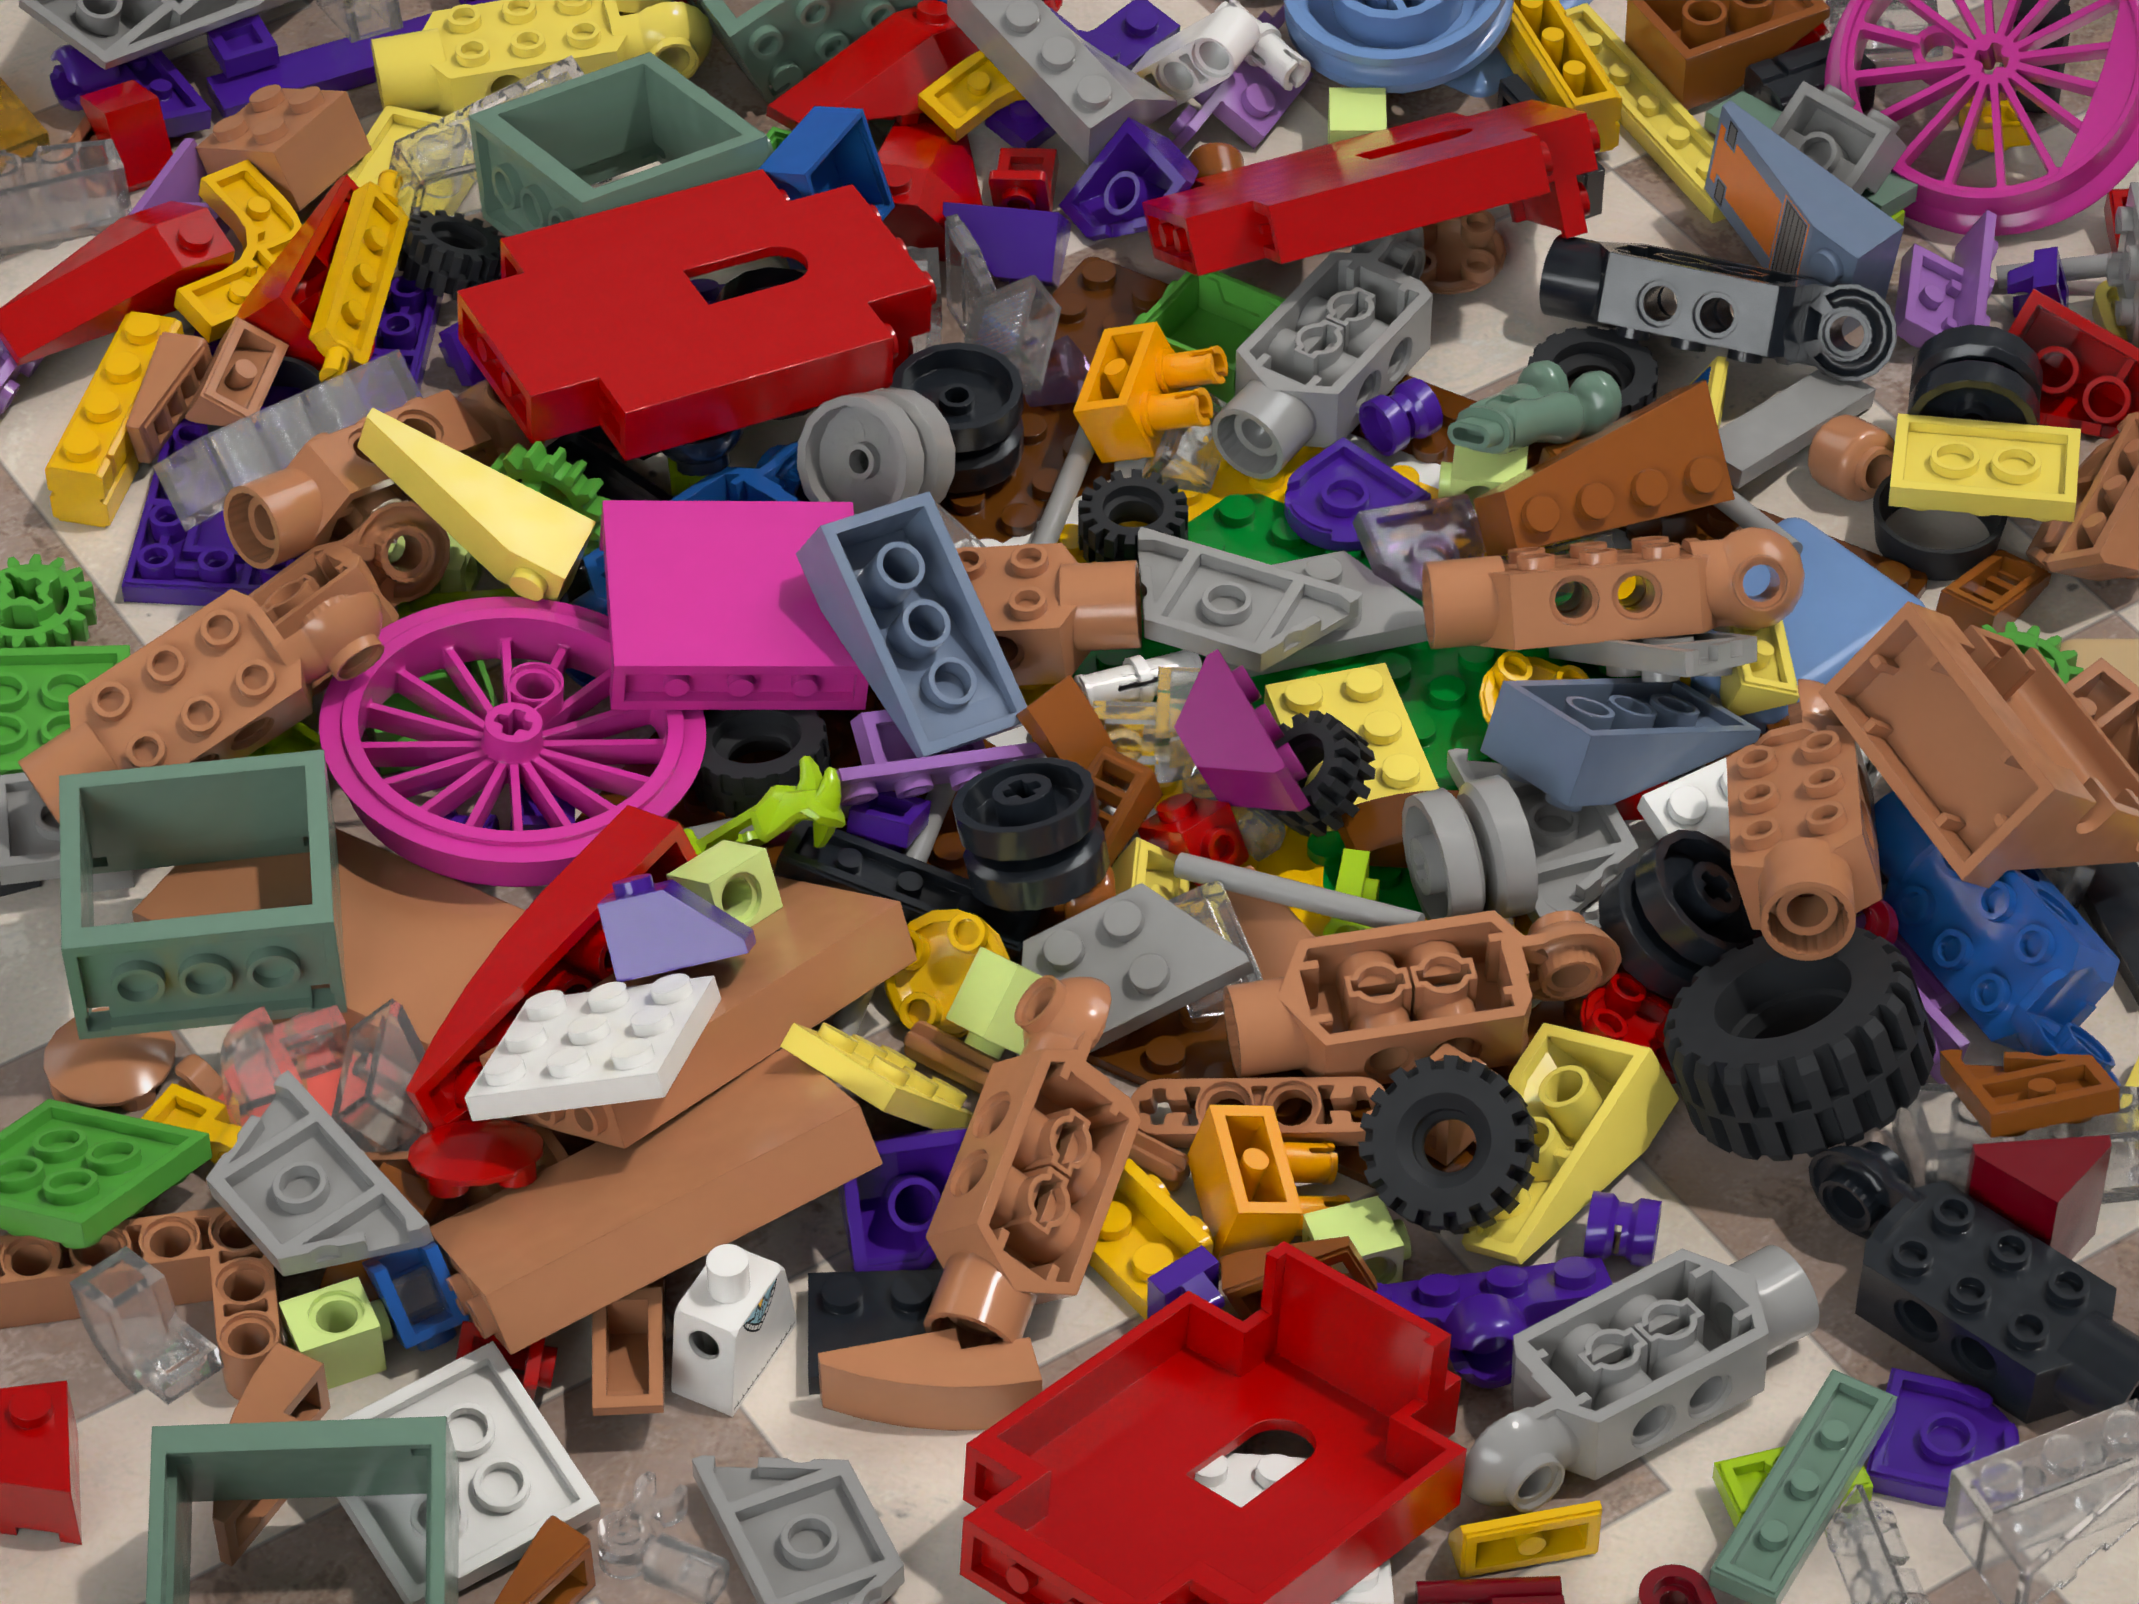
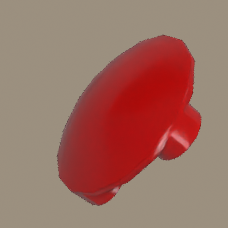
M1616 973L1606 986L1595 988L1583 999L1579 1019L1584 1032L1651 1048L1670 1083H1677L1663 1045L1665 1039L1663 1030L1669 1010L1672 1009L1669 1003L1661 997L1646 991V988L1639 981L1627 973Z
M466 1119L439 1126L421 1135L409 1147L408 1164L418 1175L427 1179L429 1194L437 1198L459 1197L469 1190V1186H484L498 1183L505 1188H521L532 1184L537 1179L536 1162L543 1156L544 1139L535 1129L517 1121L502 1119L472 1121V1119Z

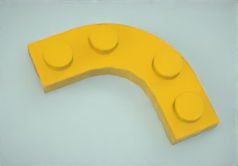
M980 50L958 63L918 94V107L957 142L996 111L1015 101L1026 99Z
M248 159L202 177L198 193L234 231L243 246V254L238 261L226 269L176 290L174 307L208 343L224 336L245 298L302 226L291 204Z

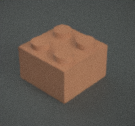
M277 84L262 87L252 93L249 97L250 102L235 115L217 122L213 127V133L195 147L208 175L248 159L285 197L295 211H301L372 150L347 91L320 90L317 86L304 89L281 88Z

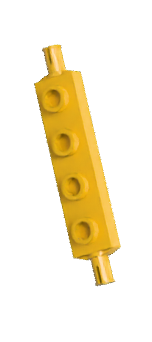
M386 169L379 174L377 185L369 181L353 191L308 338L325 357L323 367L319 373V380L321 382L326 380L324 385L330 388H337L343 385L345 373L351 377L367 367L406 234L407 224L410 220L399 205L398 200L403 177L401 175L397 177L398 172L392 169Z

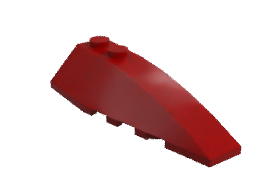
M627 805L537 896L501 938L466 985L443 1021L405 1090L429 1131L442 1125L471 1119L464 1097L483 1069L479 1056L500 1043L526 1000L538 993L549 990H559L564 995L582 993L614 973L597 904L607 894L614 893L613 882L641 874H652L654 883L667 881L666 875L696 857L697 854L680 823Z

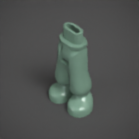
M1550 360L1537 361L1523 369L1518 377L1517 384L1510 385L1497 394L1477 401L1470 405L1469 408L1462 410L1458 414L1456 421L1449 425L1447 434L1449 440L1457 446L1499 455L1507 454L1533 443L1562 444L1572 442L1575 439L1589 438L1611 426L1619 417L1622 407V395L1613 377L1601 370L1583 373L1573 382L1569 390L1567 376L1558 364Z

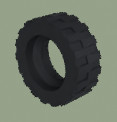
M1587 326L1584 329H1576V327L1565 329L1563 333H1554L1548 336L1543 344L1539 343L1534 348L1533 357H1529L1528 365L1543 360H1550L1558 364L1566 374L1567 381L1577 379L1583 373L1601 370L1610 374L1618 386L1621 387L1622 407L1617 420L1642 409L1657 399L1658 364L1656 360L1652 359V352L1647 346L1643 347L1639 344V340L1617 336L1614 329H1598L1595 326Z
M817 710L708 711L705 713V753L700 770L693 782V789H695L698 800L700 802L704 801L708 809L715 813L717 811L724 813L725 817L734 818L755 806L770 787L775 785L797 786L800 781L799 760L803 756L812 757L819 766L823 777L825 770L828 767H832L824 718H819ZM771 750L787 753L777 759L762 763L748 764L733 761L742 755L757 751Z

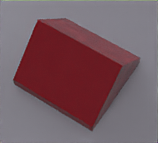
M2098 1135L1972 1144L1965 1193L2072 1260L2096 1232L2112 1149L2110 1136Z

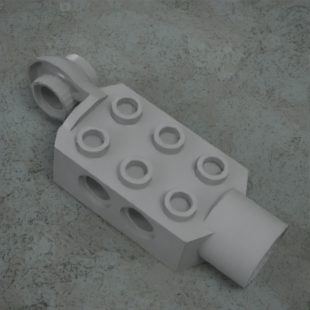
M1422 227L1355 244L1352 247L1351 253L1331 252L1237 348L1235 396L1215 416L1212 422L1214 443L1223 458L1233 468L1252 478L1269 479L1277 475L1303 446L1327 448L1342 437L1346 438L1360 424L1359 408L1361 404L1377 395H1387L1430 349L1433 294L1420 280L1426 261Z
M1775 1245L1765 1246L1731 1265L1680 1249L1513 1335L1511 1378L1513 1412L1493 1422L1475 1440L1465 1460L1462 1492L1480 1504L1487 1506H1513L1520 1512H1530L1543 1506L1558 1492L1564 1480L1565 1470L1597 1480L1763 1392L1767 1356L1811 1334L1818 1327V1301L1806 1273L1788 1252Z

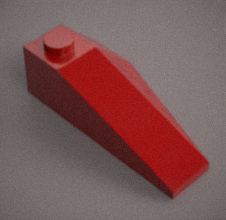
M923 0L916 6L893 13L775 99L767 105L766 116L793 130L814 106L863 109L868 126L869 120L872 119L896 120L901 126L918 124L919 113H924L918 107V94L958 63L980 51V49L947 15L946 3L937 0Z
M347 174L337 180L245 298L236 315L289 345L285 354L286 357L307 362L318 371L322 369L325 357L308 338L353 191L359 188ZM375 340L372 346L369 360L374 353ZM365 368L351 377L345 373L344 384L340 387L351 388L357 384Z
M2033 288L2008 332L2020 337L2036 352L2041 364L2043 383L2039 425L2081 429L2082 434L2110 439L2119 433L2117 426L2128 414L2139 412V348Z

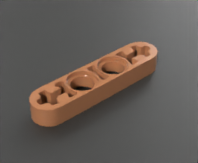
M1361 1076L1157 1079L1148 1081L1138 1087L1131 1096V1101L1141 1119L1138 1130L1172 1148L1191 1147L1209 1105H1215L1225 1099H1235L1244 1105L1273 1106L1276 1114L1278 1107L1286 1100L1292 1098L1304 1099L1313 1108L1308 1119L1300 1125L1287 1126L1278 1122L1283 1142L1321 1143L1331 1141L1335 1146H1359L1358 1142H1365L1366 1131L1360 1128L1361 1122H1353L1350 1112L1355 1111L1357 1101L1368 1100L1371 1111H1367L1366 1114L1371 1115L1376 1105L1370 1099L1378 1087L1383 1091L1385 1089L1372 1078ZM1324 1099H1330L1334 1111H1330L1331 1124H1325L1326 1115L1322 1102ZM1190 1101H1196L1195 1111L1199 1123L1196 1126H1191L1187 1115L1192 1114ZM1158 1103H1169L1172 1113L1165 1115L1164 1124L1154 1125L1150 1115L1156 1113Z

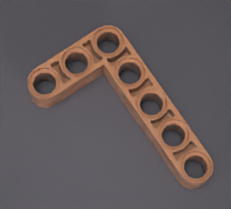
M222 1207L126 1219L103 1235L98 1243L81 1249L66 1248L60 1242L34 1236H0V1329L213 1301L216 1339L224 1383L227 1392L238 1400L243 1395L253 1374L275 1344L278 1342L284 1345L283 1326L279 1308L280 1294L277 1269Z

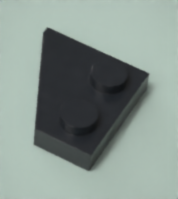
M944 1269L808 1273L809 1395L820 1394L818 1353L925 1334L924 1320Z

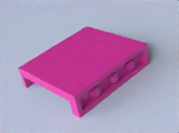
M602 500L599 549L604 551L612 663L609 690L611 710H865L869 683L821 612L796 556L800 548L821 525L853 516V502Z

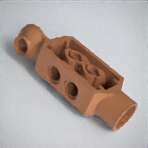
M487 380L474 384L462 392L457 399L447 389L426 398H413L402 407L384 413L488 467H491L502 452L508 454L517 443H520L527 451L533 445ZM367 416L360 419L354 425L333 433L323 432L317 434L305 443L286 468L236 486L228 492L223 510L225 527L233 547L245 562L257 569H268L301 556L314 546L344 539L359 528L373 511L392 502H415L357 447ZM396 538L392 543L396 544L398 538Z
M412 501L392 502L373 511L359 528L344 539L314 546L248 596L256 600L284 640L300 630L302 620L317 605L341 594L351 596L359 592H374L378 595L382 605V628L399 619V614L394 607L401 602H411L428 594L443 578L450 560V539L447 531L417 503ZM403 535L405 540L403 555L398 561L390 564L388 559L389 547L396 538ZM331 671L312 683V697L328 687L333 677Z
M1748 527L1731 532L1725 538L1718 540L1700 541L1697 538H1687L1682 540L1681 545L1669 542L1668 536L1638 537L1631 539L1632 549L1623 550L1607 548V542L1603 541L1580 542L1570 544V554L1566 555L1545 553L1544 547L1514 548L1508 550V560H1502L1500 555L1424 562L1422 567L1424 621L1431 649L1483 646L1522 650L1600 643L1609 640L1623 641L1701 634L1717 627L1726 626L1759 630L1778 624L1793 612L1803 594L1805 572L1800 554L1787 538L1771 529ZM1766 565L1770 572L1768 587L1759 595L1747 596L1743 588L1745 574L1753 566ZM1635 576L1636 584L1632 594L1619 600L1618 589L1628 577ZM1574 581L1575 587L1572 597L1566 603L1557 606L1555 598L1559 588L1565 583Z
M1029 543L1010 546L956 548L1018 686L1057 684L1069 674L1072 676L1091 651L1142 647V605L1137 560L1078 563L1063 543Z
M230 589L68 696L70 727L19 760L18 764L60 825L59 776L247 757L313 713V682L330 671L337 680L347 681L364 673L381 658L385 647L379 640L382 629V605L380 598L374 592H359L351 596L341 594L331 597L311 610L302 620L300 630L284 640L254 598Z
M1798 679L1800 702L1788 705L1790 725L1766 732L1755 744L1745 746L1726 757L1731 866L1751 928L1753 930H1761L1766 942L1779 954L1795 960L1814 961L1837 953L1850 941L1856 926V913L1882 900L1874 795L1860 746L1818 693L1826 684L1807 679Z
M1495 910L1298 939L1285 977L1224 986V1019L1232 1064L1238 1078L1300 1069L1307 1077L1361 1076L1372 1078L1380 1084H1388L1394 1082L1389 1077L1400 1067L1406 1072L1416 1068L1414 1060L1430 1057L1446 1042L1469 1057L1480 1059L1489 1068L1513 1065L1518 1062L1528 1046L1529 1037L1527 1029L1532 1000L1566 1001L1589 994L1595 988L1604 986L1618 971L1622 961L1620 948L1603 930L1595 925L1586 923L1582 915L1570 910L1555 911L1538 918L1530 926L1528 935L1525 936Z
M1045 975L1030 985L1022 995L1014 1014L1015 1023L1023 1029L1024 1048L1020 1056L992 1064L929 1226L926 1239L944 1270L925 1317L924 1329L926 1333L955 1328L961 1349L1004 1341L1013 1343L1015 1339L1023 1338L1035 1305L1078 1294L1141 1123V1119L1130 1097L1112 1085L1108 1077L1086 1062L1088 1054L1094 1049L1103 1035L1112 1001L1110 987L1100 979L1093 977H1068L1058 980L1053 975Z

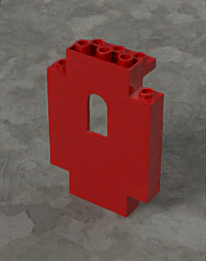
M1531 99L1471 116L1449 112L1197 178L1194 182L1195 188L1144 201L1142 206L1154 258L1197 276L1264 258L1284 264L1509 204L1512 222L1518 223L1528 220L1561 230L1563 238H1570L1588 233L1585 216L1590 214V200L1584 184L1577 181L1576 175L1598 170L1595 154L1600 152L1601 143L1598 129L1594 121L1588 119L1587 112Z
M763 169L501 238V279L457 291L458 339L531 444H534L536 441L542 442L600 425L623 459L628 461L817 407L823 402L843 395L890 388L896 368L913 354L911 337L931 331V307L936 304L937 292L931 275L918 267L910 257L903 240L900 237H894L883 223L876 206L868 204L853 184L790 201L787 192L784 189H778ZM770 256L795 259L807 269V272L795 281L709 305L689 279Z
M1283 1241L1266 1253L1261 1307L1244 1321L1188 1290L966 1444L963 1500L976 1509L963 1518L959 1574L1007 1604H1331L1460 1505L1467 1449L1448 1439L1455 1433L1462 1380L1460 1376L1447 1370L1452 1334ZM1284 1430L1293 1432L1305 1438L1314 1448V1453L1308 1459L1243 1507H1239L1194 1480L1198 1471L1221 1455L1226 1456L1249 1438L1263 1431Z

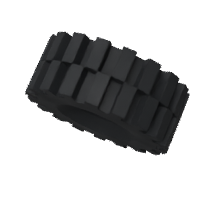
M1444 1055L1443 1061H1434L1428 1056L1414 1060L1417 1067L1408 1072L1400 1067L1389 1075L1394 1082L1385 1091L1378 1087L1370 1099L1376 1103L1371 1115L1363 1112L1360 1128L1366 1131L1365 1142H1358L1359 1157L1365 1160L1368 1169L1363 1172L1369 1185L1377 1190L1379 1193L1378 1197L1390 1209L1410 1223H1415L1428 1231L1440 1234L1441 1230H1447L1454 1235L1467 1234L1470 1227L1479 1225L1485 1229L1496 1224L1497 1221L1494 1217L1503 1210L1510 1214L1520 1204L1515 1198L1522 1188L1529 1191L1535 1178L1530 1174L1532 1162L1539 1163L1540 1148L1534 1143V1134H1538L1535 1119L1528 1113L1527 1103L1501 1075L1496 1074L1487 1065L1476 1060H1472L1471 1063L1464 1061L1459 1056ZM1445 1120H1459L1470 1126L1476 1138V1151L1473 1159L1466 1167L1455 1172H1442L1433 1168L1428 1162L1424 1150L1425 1140L1429 1131L1436 1124Z

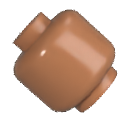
M1847 414L1833 417L1820 427L1809 447L1808 468L1811 477L1820 486L1847 500L1862 502L1872 499L1880 483L1892 472L1895 441L1884 429L1859 417Z

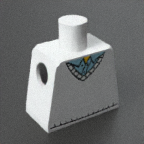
M733 1244L719 1245L708 1253L706 1266L678 1303L674 1314L671 1380L673 1393L729 1416H734L797 1325L786 1272L781 1265Z

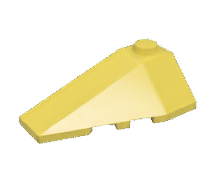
M373 407L371 408L366 417L357 447L497 580L509 585L520 597L533 601L541 599L560 601L574 580L596 521Z
M1548 1023L1542 1024L1512 1069L1508 1079V1083L1527 1103L1528 1113L1535 1119L1538 1134H1534V1143L1540 1148L1539 1163L1532 1162L1530 1174L1535 1178L1529 1191L1524 1188L1520 1190L1515 1198L1520 1204L1510 1214L1503 1210L1494 1217L1497 1223L1485 1229L1479 1225L1469 1228V1233L1464 1234L1461 1241L1466 1251L1518 1265L1523 1264L1591 1201L1593 1191L1601 1192L1647 1150L1679 1100L1651 1048Z

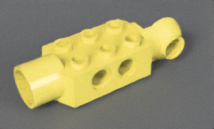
M499 0L475 5L462 4L450 9L433 11L422 31L371 39V49L382 109L385 106H395L418 112L429 110L437 116L469 122L468 115L651 52L689 79L695 74L708 55L711 48L713 31L708 17L697 7L684 2H661L646 7L639 13L620 16L615 0Z

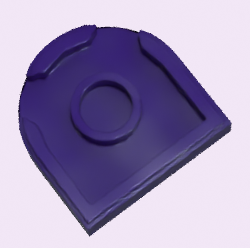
M1344 437L1311 458L1292 473L1288 479L1284 499L1285 518L1290 528L1308 543L1334 551H1359L1378 546L1431 510L1430 493Z
M1891 1368L1886 1392L1897 1396L1895 1413L1870 1453L1866 1471L1873 1484V1492L1944 1508H1962L1977 1505L2000 1493L2010 1482L2014 1474L2020 1444L2017 1427L1992 1404L1993 1397L1981 1389L1968 1384Z

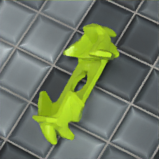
M803 756L799 760L800 781L797 786L775 785L770 787L755 806L701 839H697L693 830L689 828L683 830L698 856L722 840L760 847L801 821L809 820L813 821L814 847L822 848L832 837L836 827L843 828L846 825L845 816L840 808L841 785L837 770L828 767L822 777L819 766L812 757ZM753 825L754 830L739 834L743 829Z

